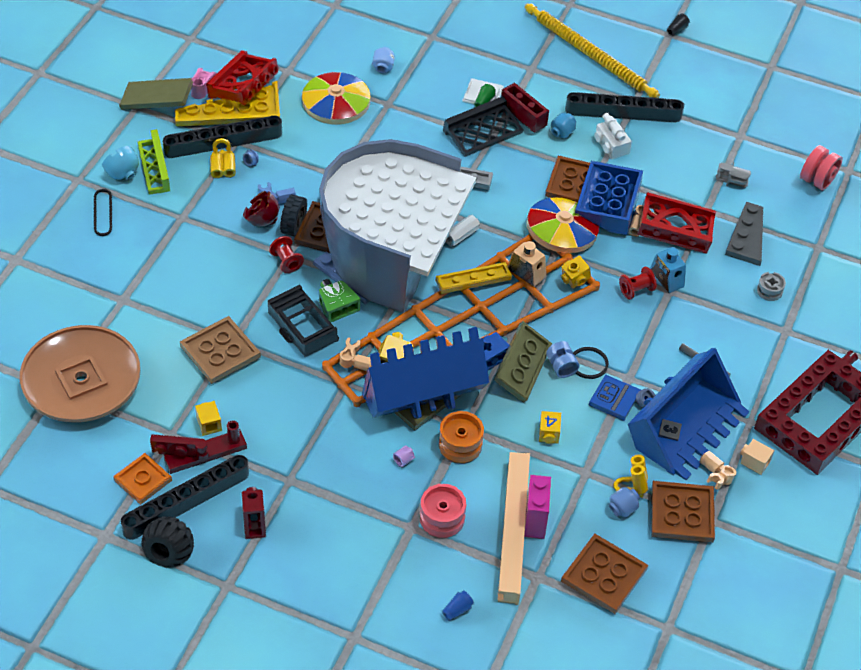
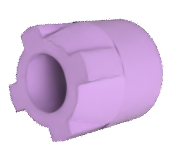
M406 445L393 453V458L400 467H403L415 458L412 448Z

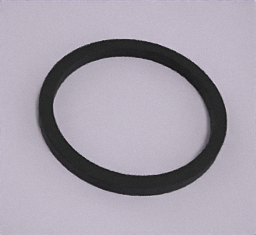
M582 347L573 352L576 355L582 351H594L604 358L606 364L604 370L598 374L586 375L577 371L575 374L586 379H595L606 373L609 361L601 350L594 347Z

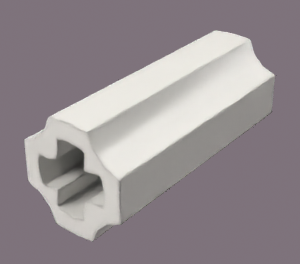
M469 215L453 226L445 242L450 247L455 246L480 228L479 220L473 215Z

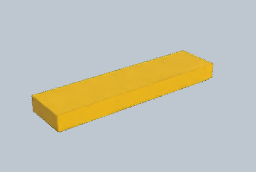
M506 262L438 275L435 281L441 294L509 281L512 279V274Z

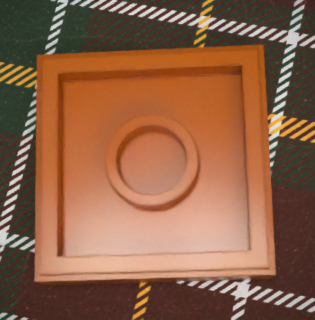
M146 453L113 476L114 481L140 505L172 481V476Z

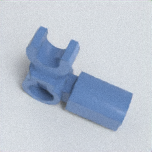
M268 182L266 188H262L258 184L259 193L263 191L268 193L270 191L279 204L286 203L289 195H296L294 188L274 193L272 192L271 183Z

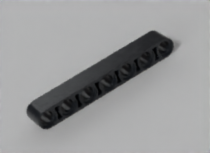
M571 92L567 95L565 111L576 116L603 117L605 113H608L613 118L679 122L682 120L685 105L678 99Z
M267 116L169 134L163 138L164 155L168 158H176L213 151V143L217 139L228 140L231 147L278 139L282 136V119L279 116ZM219 143L216 147L218 150L225 149L227 145Z
M243 455L233 456L124 514L121 518L123 536L126 539L134 540L143 535L145 528L152 521L161 517L176 518L246 480L249 476L248 459Z

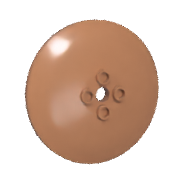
M93 325L66 327L43 337L28 351L20 369L21 389L28 403L42 415L63 422H86L111 414L130 399L140 379V362L132 344L113 330ZM80 376L86 377V379L82 381L76 380Z

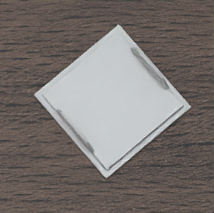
M471 79L462 102L474 104L481 86L485 84H490L496 89V96L492 100L497 99L501 96L504 86Z

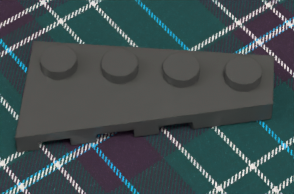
M746 201L725 255L758 266L761 265L763 236L762 206Z

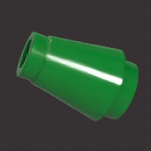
M490 84L481 86L474 105L477 107L491 101L496 96V89Z

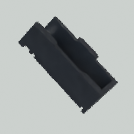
M300 284L268 300V313L281 327L279 333L288 343H294L304 357L339 341L337 328L332 325L304 292ZM299 303L305 308L289 317L283 313V311ZM308 311L323 329L304 338L290 319Z

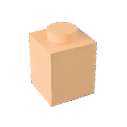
M753 439L749 445L745 444L742 448L740 464L762 475L770 464L775 450Z

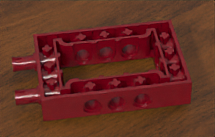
M828 349L758 414L754 426L756 431L817 475L861 433V372L852 366L858 360L856 353L850 356L853 353L852 350L840 358ZM827 382L834 387L835 391H840L850 398L851 402L855 403L817 438L792 420L791 417L796 412L799 413L801 407L807 401L810 402L818 391H822Z

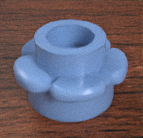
M247 150L243 154V161L247 166H256L259 162V155L254 150Z

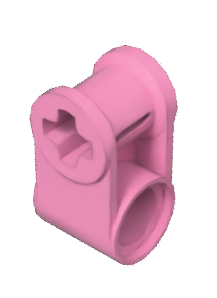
M198 68L192 78V97L195 99L206 97V83L217 73L214 71L207 72L203 68Z

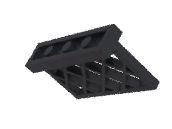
M503 96L447 118L443 126L444 133L450 135L464 157L523 133L524 129L506 106L507 101ZM501 112H505V114L507 115V119L498 117L497 115ZM483 120H494L493 125L483 123ZM495 121L505 123V127L494 126ZM507 124L515 126L516 130L506 129ZM469 125L479 126L478 131L469 129ZM481 127L491 129L490 134L480 132ZM459 130L465 133L464 136L461 137L456 135L454 132ZM492 131H498L503 134L497 137L492 135ZM466 133L476 135V139L465 138ZM478 136L487 138L488 141L482 143L477 141ZM463 143L472 144L473 148L466 150Z

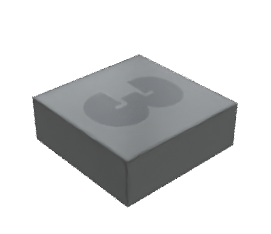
M662 419L659 437L678 441L682 424Z

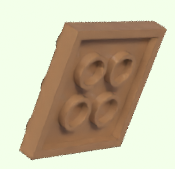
M230 316L180 341V347L211 384L261 357L260 351Z

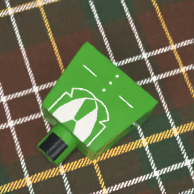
M325 279L321 282L319 303L324 315L330 322L360 311V297L344 281L340 280L332 284L330 279Z

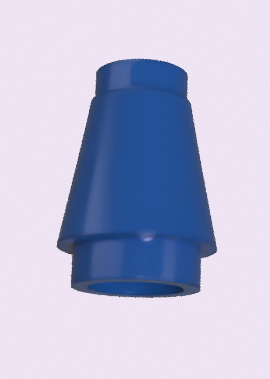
M466 591L457 592L442 610V613L450 621L472 609L471 606L474 604V601Z

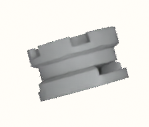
M766 272L761 275L757 293L765 300L776 301L782 297L786 281L779 273L773 272L771 274Z

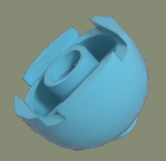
M123 146L115 150L117 154L113 157L111 154L108 155L102 163L105 172L116 180L131 179L134 177L139 165L138 156L131 146Z

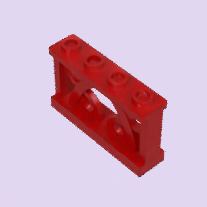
M241 50L206 83L208 98L215 99L218 97L240 102L241 105L245 106L278 73L277 58L267 59L248 55L247 51ZM248 73L252 75V78L246 81L237 82L236 80L238 76Z
M649 192L646 193L642 204L637 235L708 253L713 241L715 210ZM647 215L653 218V220L646 219ZM679 216L688 225L681 228L675 227L666 218ZM701 223L707 224L705 226H698L701 225Z

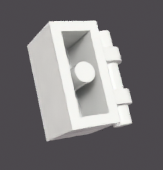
M605 113L603 115L605 121L597 124L596 141L601 144L604 152L611 159L630 154L631 139L616 119Z

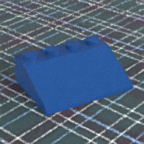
M591 161L575 213L609 232L628 235L642 186L643 170Z

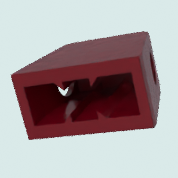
M249 487L246 491L242 492L245 539L266 537L263 490ZM258 514V520L251 521L250 515Z

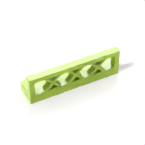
M157 129L150 130L151 139L137 141L149 195L170 191L169 177ZM153 145V147L149 151L142 148L144 146ZM149 157L155 159L152 163L146 161ZM152 169L158 171L155 176L149 174ZM154 182H157L162 185L160 187L151 188Z

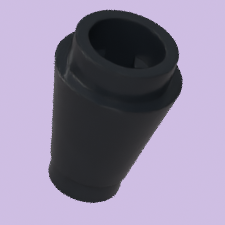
M683 13L676 15L667 28V33L670 36H674L687 28L690 23L688 16Z

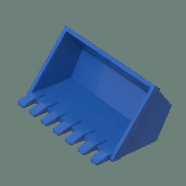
M472 327L468 329L469 341L463 342L461 331L453 332V345L450 346L446 345L444 335L437 336V349L431 351L429 340H422L419 342L421 353L414 355L412 344L404 345V358L397 359L395 348L387 349L388 362L381 363L378 352L370 354L371 367H368L362 396L366 400L372 417L376 418L410 408L412 416L419 419L422 418L421 405L429 403L430 410L434 411L436 410L435 401L439 400L444 401L447 409L453 410L456 407L454 396L483 389L489 384L484 340L479 338L478 328Z
M710 348L706 352L696 354L674 377H668L664 381L666 385L654 398H647L643 403L645 407L628 423L636 450L666 469L673 476L676 473L685 480L691 476V473L683 465L687 463L694 469L701 465L700 461L693 454L696 452L702 456L709 451L703 446L704 442L717 448L721 442L712 434L716 432L724 438L730 434V431L722 423L725 421L736 428L740 421L732 413L736 412L742 417H746L749 414V411L741 404L740 398L716 348ZM662 419L682 424L678 441L659 437Z

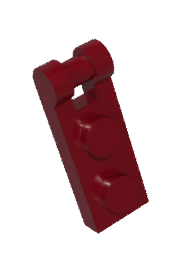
M151 434L150 445L152 453L197 456L199 460H205L209 456L205 439Z

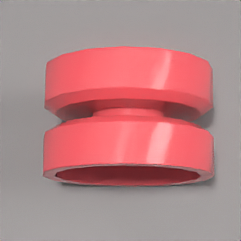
M818 145L805 161L800 178L808 183L814 181V186L823 191L836 177L843 157L834 152L829 154L827 148Z
M436 484L429 487L423 493L420 504V523L423 529L430 535L438 538H448L456 535L465 523L466 498L462 491L449 484Z

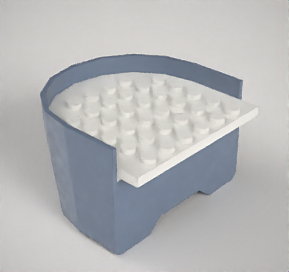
M388 139L363 142L341 152L325 168L319 188V196L326 239L336 272L355 293L371 302L402 313L406 311L417 290L421 275L428 277L476 183V177L460 172L462 159L419 144Z

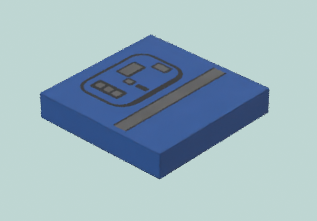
M605 374L590 399L589 406L625 421L636 402V395L641 389Z

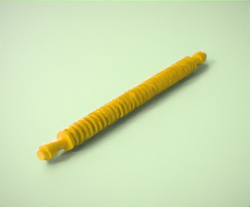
M532 3L525 5L526 12L535 15L539 23L639 92H646L647 96L651 98L660 97L659 91L654 87H649L645 79L545 10L539 11Z

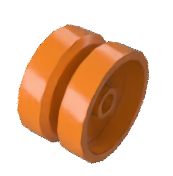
M466 411L452 412L444 417L440 423L439 435L441 454L446 459L455 463H466L477 458L482 451L484 434L482 421L476 415Z

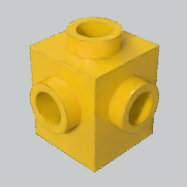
M580 255L561 266L563 282L569 284L573 289L583 285L591 278L590 267Z

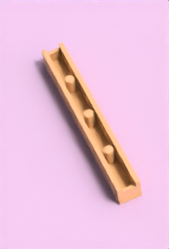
M510 452L497 602L519 605L530 453Z

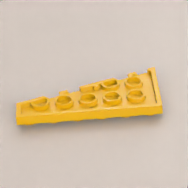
M274 81L272 85L263 87L245 106L241 105L240 102L221 98L215 101L212 99L206 100V103L201 105L192 104L175 109L176 126L229 124L267 116L280 117L278 82Z

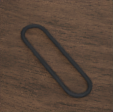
M99 189L94 193V232L99 236H106L112 231V193L107 189ZM102 191L109 193L110 228L106 233H99L97 231V194Z

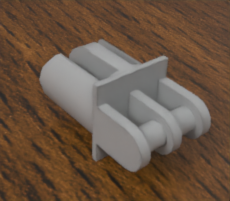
M735 162L732 165L727 163L719 164L716 175L718 181L727 183L726 186H728V183L741 187L748 186L751 171L735 167Z

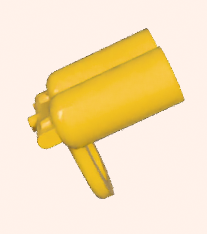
M217 139L213 143L210 166L211 176L214 178H220L223 175L226 177L236 175L235 155L231 151L230 142L226 139ZM225 143L227 151H217V144Z
M634 455L631 458V477L618 478L614 482V489L616 491L619 490L618 485L621 482L632 481L633 489L643 498L644 494L648 491V474L645 458L643 455Z

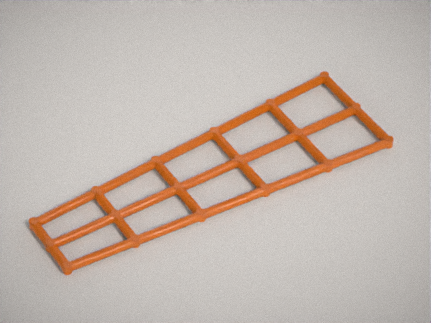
M529 234L502 252H497L494 257L478 267L493 265L498 262H506L508 266L509 260L506 257L512 254L522 243L533 241L534 239ZM557 252L562 258L546 266V274L563 266L565 262L572 260V255L570 253ZM511 272L519 282L484 301H480L470 289L460 290L475 306L441 325L435 326L421 310L448 294H441L439 290L417 305H413L412 308L374 332H369L366 337L360 340V349L372 343L379 350L382 343L377 338L413 315H416L429 329L428 332L410 341L413 344V348L420 345L419 342L422 340H429L433 337L444 335L443 331L478 312H481L498 329L487 335L497 332L500 336H506L507 333L517 329L523 321L527 324L548 313H553L554 310L593 291H598L600 289V282L591 276L586 281L589 286L554 303H550L536 287H533ZM525 287L544 307L506 326L503 325L487 307ZM445 337V339H446V345H447V346L453 345V344ZM340 353L329 360L323 361V371L327 372L338 385V388L353 402L355 407H360L362 403L366 402L363 396H357L348 384L366 375L367 371L359 369L345 378H341L332 367L340 362Z

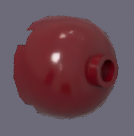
M263 191L250 201L252 205L249 209L246 207L243 212V217L249 223L257 227L272 225L277 221L280 207L278 200L270 191L268 193Z

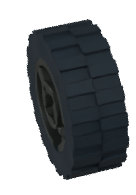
M293 194L289 195L281 216L280 230L282 234L296 236L306 216V198Z

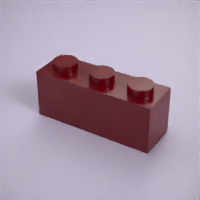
M515 82L502 89L501 97L503 96L506 99L508 109L534 133L548 125L549 110Z

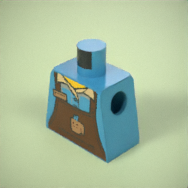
M674 247L658 252L650 267L655 277L668 293L685 286L686 264L678 255V250Z

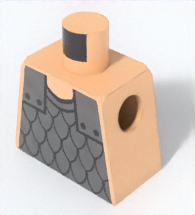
M528 241L522 243L513 251L508 268L511 272L535 287L546 277L545 255L535 248V243Z

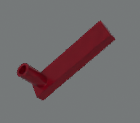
M229 421L226 434L206 440L209 456L205 460H199L197 456L163 454L170 474L247 449V443L239 429L238 422Z

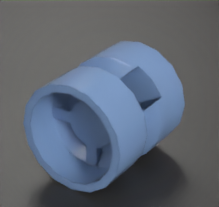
M556 342L546 351V355L558 377L566 378L578 371L580 365L568 342Z

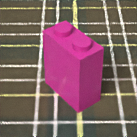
M530 475L524 537L545 539L550 506L551 477Z

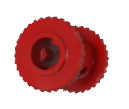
M288 236L275 239L269 247V253L272 256H279L281 259L280 269L283 273L297 271L304 262L303 255L295 254L291 249L293 241Z
M647 266L641 269L640 275L632 278L621 275L619 279L620 289L629 300L634 298L636 291L648 288L649 291H655L657 286L655 275Z

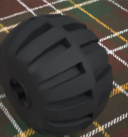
M161 517L152 521L145 528L142 536V550L146 558H149L150 562L165 568L180 566L181 563L190 558L194 548L192 531L189 527H186L183 521L180 522L175 517Z

